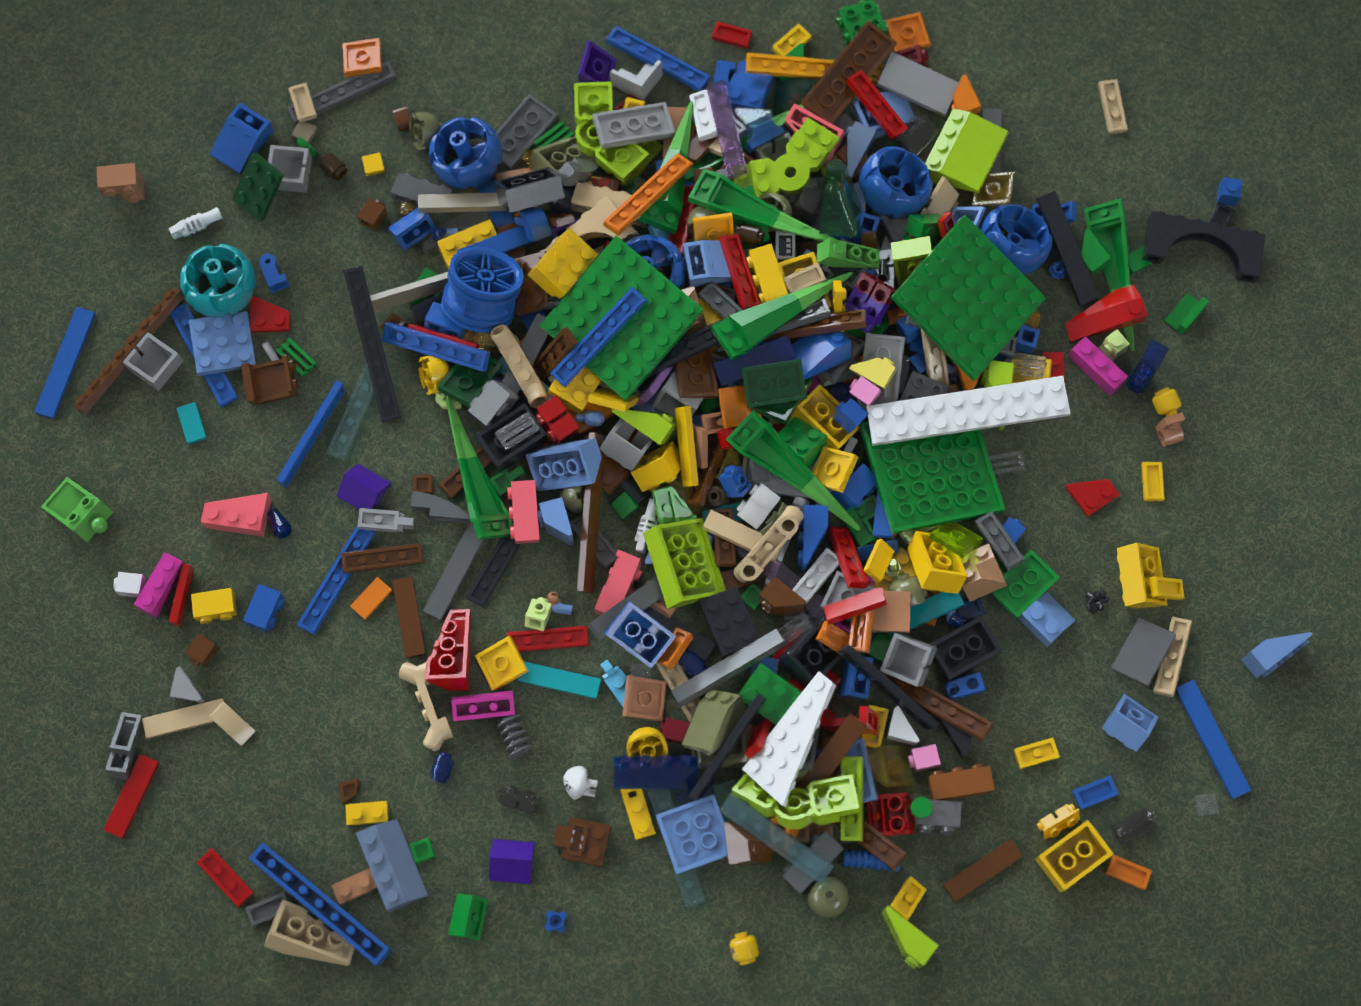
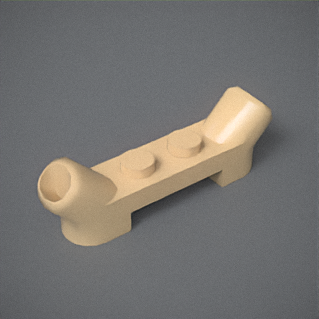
M505 324L496 326L491 331L490 336L527 397L529 405L537 409L548 401L546 387L542 380L539 379L523 351L517 336Z
M787 506L777 521L735 567L734 575L739 581L747 583L755 580L786 541L791 539L796 533L799 524L804 518L799 508Z
M405 662L399 670V677L417 686L418 691L415 694L418 702H423L425 709L422 710L426 722L430 721L431 724L423 744L428 749L438 751L444 740L453 737L446 717L440 719L437 717L426 686L431 684L425 681L426 662L418 666Z

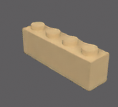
M577 182L571 200L572 211L580 213L590 211L598 200L606 196L619 208L632 195L625 191H612L608 187H596L588 182ZM639 217L631 224L642 228L647 226L646 223L638 221Z

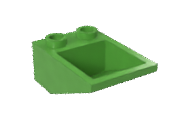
M68 477L65 478L41 506L42 509L86 542L95 533L106 531L108 526L106 520L113 513L100 499Z

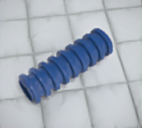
M845 849L843 851L842 865L844 868L856 866L857 869L860 867L866 869L868 867L870 870L873 868L879 870L880 868L882 871L889 869L892 872V869L871 853H867L866 850L864 852H861V850L855 852L854 849L851 851ZM900 865L897 867L895 872H899Z

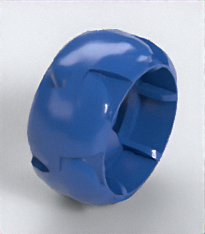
M458 117L446 122L440 127L438 134L434 135L430 142L429 159L435 173L444 183L456 189L477 188L484 185L494 177L497 165L502 163L503 150L498 135L488 123L476 117L471 119ZM478 138L485 140V142L472 147L468 139L474 140ZM453 148L459 158L447 166L445 160ZM473 156L479 158L474 163L462 167L463 161H468Z
M891 146L878 150L868 158L859 175V188L863 192L865 202L878 214L897 220L907 219L909 214H917L928 202L933 188V182L929 177V170L926 164L916 154H912L901 147ZM879 170L888 171L895 175L887 179ZM904 184L908 186L909 192L912 196H908L902 190Z
M1004 204L988 213L979 228L1023 275L1037 270L1047 259L1052 248V235L1049 234V229L1044 219L1036 212L1017 204ZM1001 230L1007 231L1009 233L1007 237H1005L1001 233Z
M640 235L626 242L638 254L650 250L652 253L651 258L648 256H642V258L655 269L669 260L672 267L670 281L680 290L683 289L687 275L686 264L679 249L671 241L661 236Z

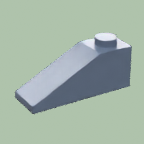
M855 121L853 127L849 126L845 133V137H847L846 184L848 185L851 184L876 134V130Z

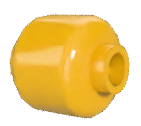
M1167 387L1154 393L1155 396L1152 398V402L1159 415L1165 414L1168 417L1178 413L1176 409L1181 407V401L1176 390Z
M747 932L735 934V938L730 941V949L734 961L739 962L740 965L756 961L755 958L759 955V949L755 936L748 935Z

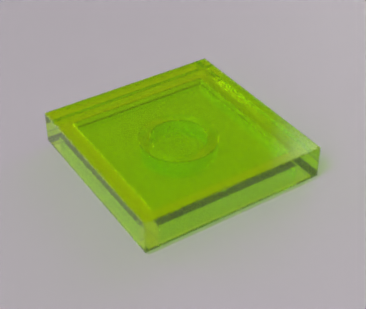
M956 522L940 525L929 536L930 539L962 558L978 547L983 540L982 537Z

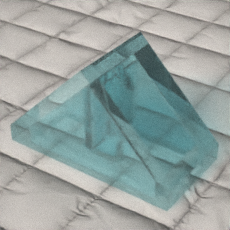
M738 107L734 109L736 118L748 129L747 136L749 138L752 136L754 128L769 120L773 121L771 110Z

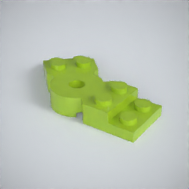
M612 82L574 83L575 121L577 124L575 133L578 148L586 155L595 156L596 163L609 175L611 173L624 182L649 158V153L637 143L601 149L598 136L592 137V135H597L592 116L595 113L613 111Z
M807 118L799 131L796 130L787 143V154L780 156L775 162L769 158L749 161L750 164L732 167L733 181L741 188L752 185L756 197L767 193L779 194L780 191L787 195L799 194L809 185L810 171L815 172L821 168L839 142L840 137ZM789 171L796 172V175L792 178L786 176Z
M747 773L732 788V794L749 803L750 809L765 817L775 816L778 823L788 829H801L808 826L812 821L818 825L839 822L840 816L860 813L852 774L813 781L806 787L807 790L802 788L791 789L786 807L781 805Z

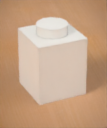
M118 572V577L114 579L113 588L119 596L138 598L147 579L143 574Z

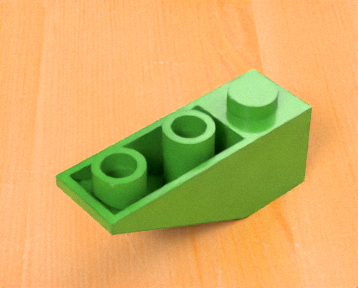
M828 238L817 245V262L831 267L879 269L880 250Z

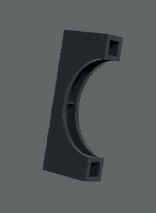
M1162 211L1152 212L1149 216L1142 260L1161 264L1167 250L1171 246L1186 240H1200L1211 243L1226 253L1233 263L1236 275L1235 280L1255 283L1260 277L1265 234H1260L1254 230H1241L1239 227H1226L1220 223H1207L1201 219H1187L1181 215H1168Z

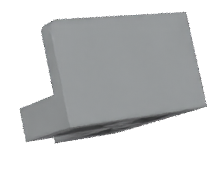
M657 60L654 66L646 63L637 76L624 69H620L619 72L612 70L610 72L612 86L643 101L663 75L662 61Z

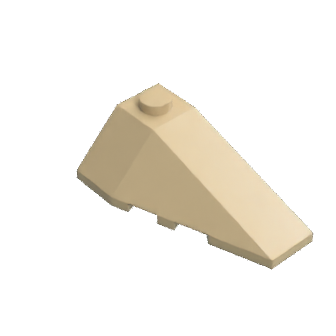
M942 176L930 196L926 208H923L921 214L943 215L945 212H952L954 207L958 206L959 202H957L959 194L945 177ZM910 233L908 234L912 238L916 239L915 236L911 235Z
M282 900L270 927L264 947L283 954L349 966L354 952V947L338 933L331 932L323 926V922L319 919L316 921L308 915V911L303 907Z

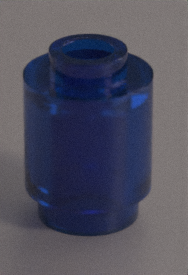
M685 650L679 659L681 662L678 665L691 677H695L708 669L705 665L706 662L693 650L690 652Z
M440 752V755H435L430 770L431 780L446 784L447 779H450L455 760L451 759L452 755Z

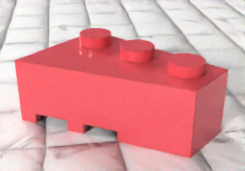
M794 103L785 118L787 126L793 133L796 130L799 131L806 119L810 118L840 137L839 142L823 163V166L827 168L845 137L844 130Z
M535 480L511 482V487H507L508 499H512L513 507H509V518L514 519V527H510L511 539H515V544L540 542Z
M268 493L205 503L201 523L208 529L264 537L272 499Z
M621 550L617 551L616 562L613 568H610V575L602 588L595 606L596 614L602 615L635 591L632 587L635 581L639 582L643 573L640 570V558Z

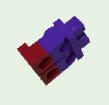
M862 272L848 302L845 304L846 312L865 309L867 327L859 329L870 333L875 325H880L882 322V318L892 302L890 297L897 289L887 283H883L882 280L871 273Z

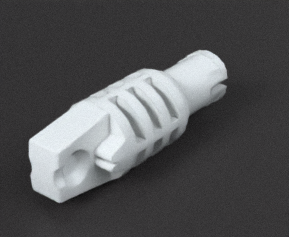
M217 207L209 212L197 213L195 216L192 215L190 218H186V220L183 219L170 227L169 231L174 239L186 237L196 233V231L199 232L201 229H206L208 224L223 218Z
M649 499L645 515L641 517L635 536L637 553L645 554L647 545L643 533L658 524L653 499Z

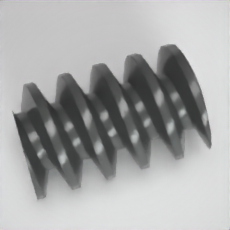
M521 714L509 715L498 720V722H501L498 724V729L503 730L500 733L501 737H506L503 743L504 745H509L506 747V752L511 753L508 756L509 760H516L531 753L527 750L532 745H525L529 737H522L527 731L526 729L519 728L524 722H517Z

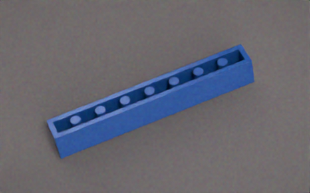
M262 842L249 859L376 966L379 967L393 951L265 843Z

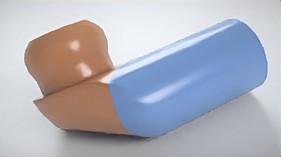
M550 592L546 599L548 603H551V610L554 613L571 615L573 605L562 604L558 593Z

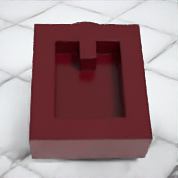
M919 44L898 51V55L928 67V53Z

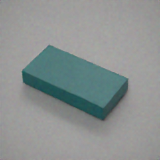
M193 402L176 408L187 444L191 445L206 440L207 436L197 404Z

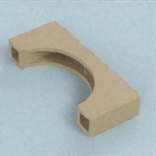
M606 196L598 200L590 211L584 212L575 224L569 225L567 229L573 230L584 242L598 237L613 239L617 235L604 227L603 221L618 208ZM630 225L618 237L626 243L628 240L639 236V234ZM560 236L554 238L551 244L541 251H548Z

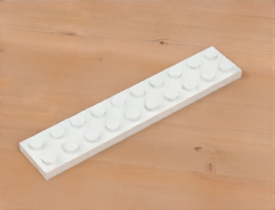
M1063 376L866 406V411L869 413L867 417L872 446L1070 416Z

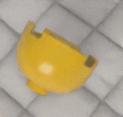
M433 356L420 357L419 363L422 362V367L418 368L423 389L427 385V395L440 393L438 386L452 367L440 358Z
M642 727L635 730L627 742L628 759L633 765L641 766L642 769H651L661 765L668 754L667 742L663 734L651 727Z

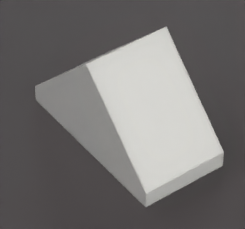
M897 706L893 710L886 739L915 746L920 740L899 706Z

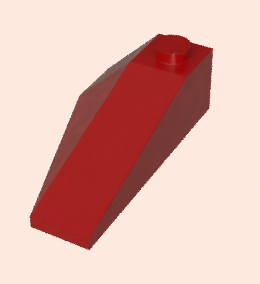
M1131 285L1114 290L1064 325L1069 341L1074 342L1082 340L1084 337L1089 338L1145 322L1148 315L1141 295L1135 286Z
M470 609L450 610L441 628L442 632L438 641H435L433 652L426 661L425 681L448 691L469 690Z

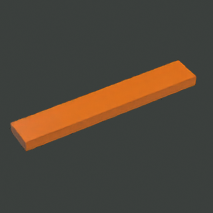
M677 153L603 221V226L619 236L692 168L693 163Z

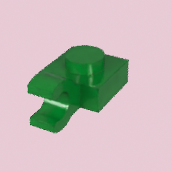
M521 466L510 473L504 469L489 480L501 497L508 492L507 487H511V482L525 475V472Z

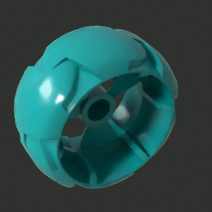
M219 244L218 246L207 245L197 249L187 258L186 265L181 269L180 286L186 301L197 312L208 317L219 318L229 313L236 314L248 305L252 299L253 290L256 288V275L250 260L239 249L227 244ZM222 265L232 266L235 268L231 269L225 274ZM205 274L211 287L203 294H200L195 284H198L200 276ZM226 283L236 284L228 292L218 294V289L224 287Z

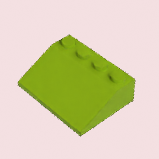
M953 109L925 162L929 170L930 179L933 183L938 184L943 176L953 188L979 193L1009 134L1008 130L971 112Z
M702 518L656 525L643 533L667 609L695 603L726 590L719 567H716L715 555L707 531L702 529L704 524Z

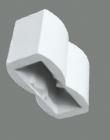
M762 483L759 485L755 484L748 493L751 495L747 501L743 500L737 507L739 511L737 516L755 529H758L781 498Z

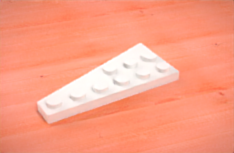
M820 672L816 674L767 736L763 749L749 759L742 768L784 807L787 806L789 801L787 800L788 795L796 784L795 778L798 771L802 769L814 739L812 737L814 732L820 726L823 710L827 708L836 687L832 681Z

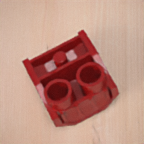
M909 793L877 795L878 800L866 802L869 825L883 836L913 834L915 824L914 816L911 813L912 802Z

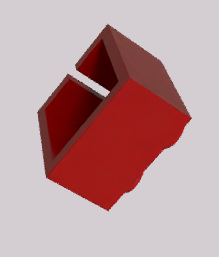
M557 395L539 406L536 411V419L541 427L546 429L548 433L547 438L552 445L555 443H566L578 435L579 426L570 413L564 415L563 412L567 409Z

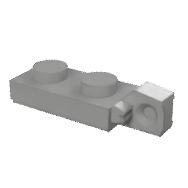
M360 508L357 528L361 530L398 533L403 532V529L413 530L414 518L404 517V514L399 511Z

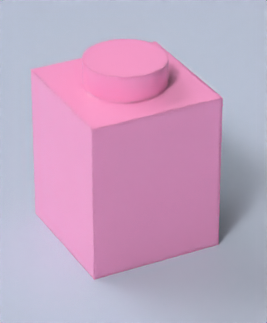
M862 376L859 379L855 378L849 387L851 389L850 394L866 406L873 405L881 394V390Z
M936 744L912 749L910 756H908L910 768L914 767V771L919 772L939 767L941 763Z

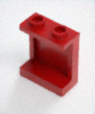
M860 706L858 719L867 725L861 735H878L879 714L868 706ZM826 708L823 710L820 718V727L830 734H835L846 718H836V713Z

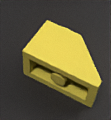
M885 357L883 360L875 358L853 364L849 368L851 372L864 377L883 390L886 389L897 370L893 366L895 363Z

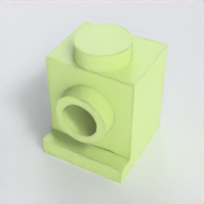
M1117 329L1107 336L1098 348L1113 361L1127 350L1129 342Z
M542 597L532 598L525 615V627L540 631L545 630L551 612V603H548L547 599Z

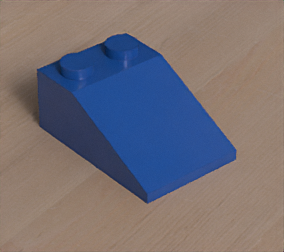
M740 61L728 85L724 106L736 114L762 119L774 76L746 73V61Z
M841 331L802 336L780 356V360L801 359L805 380L850 360L851 340Z
M630 601L605 632L608 637L650 668L654 666L676 637L669 629Z

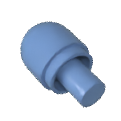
M589 410L586 411V414L577 413L576 421H583L588 426L599 427L604 423V415L599 411Z

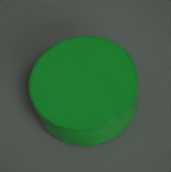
M918 797L911 804V813L918 819L927 818L932 812V804L925 797Z

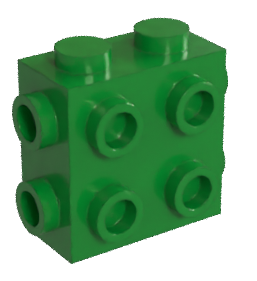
M861 0L857 4L846 5L838 10L836 24L839 29L842 28L844 33L843 40L846 45L850 43L868 20L886 34L888 30L887 22L885 19H882L880 7L878 4H875L874 0Z

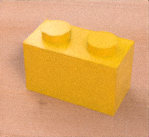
M232 588L191 594L193 618L201 624L211 623L212 619L218 618L220 620H230L232 616L237 615L235 592Z

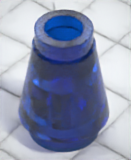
M272 509L267 513L274 536L283 539L292 533V525L278 509Z

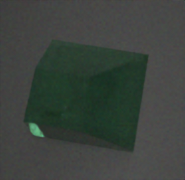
M794 77L776 83L772 118L791 110L794 103L800 106L802 100L814 87V79Z

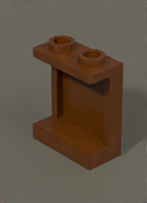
M282 355L283 359L253 366L250 363L241 364L247 402L255 406L298 396L299 382L294 374V371H296L295 361L288 355Z

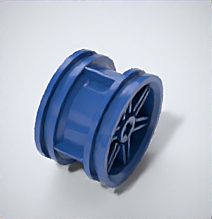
M470 247L457 252L451 259L447 275L448 283L445 285L441 300L442 310L445 315L458 326L474 332L491 333L496 326L503 324L509 326L514 317L516 298L520 294L524 278L519 264L507 254L486 247Z

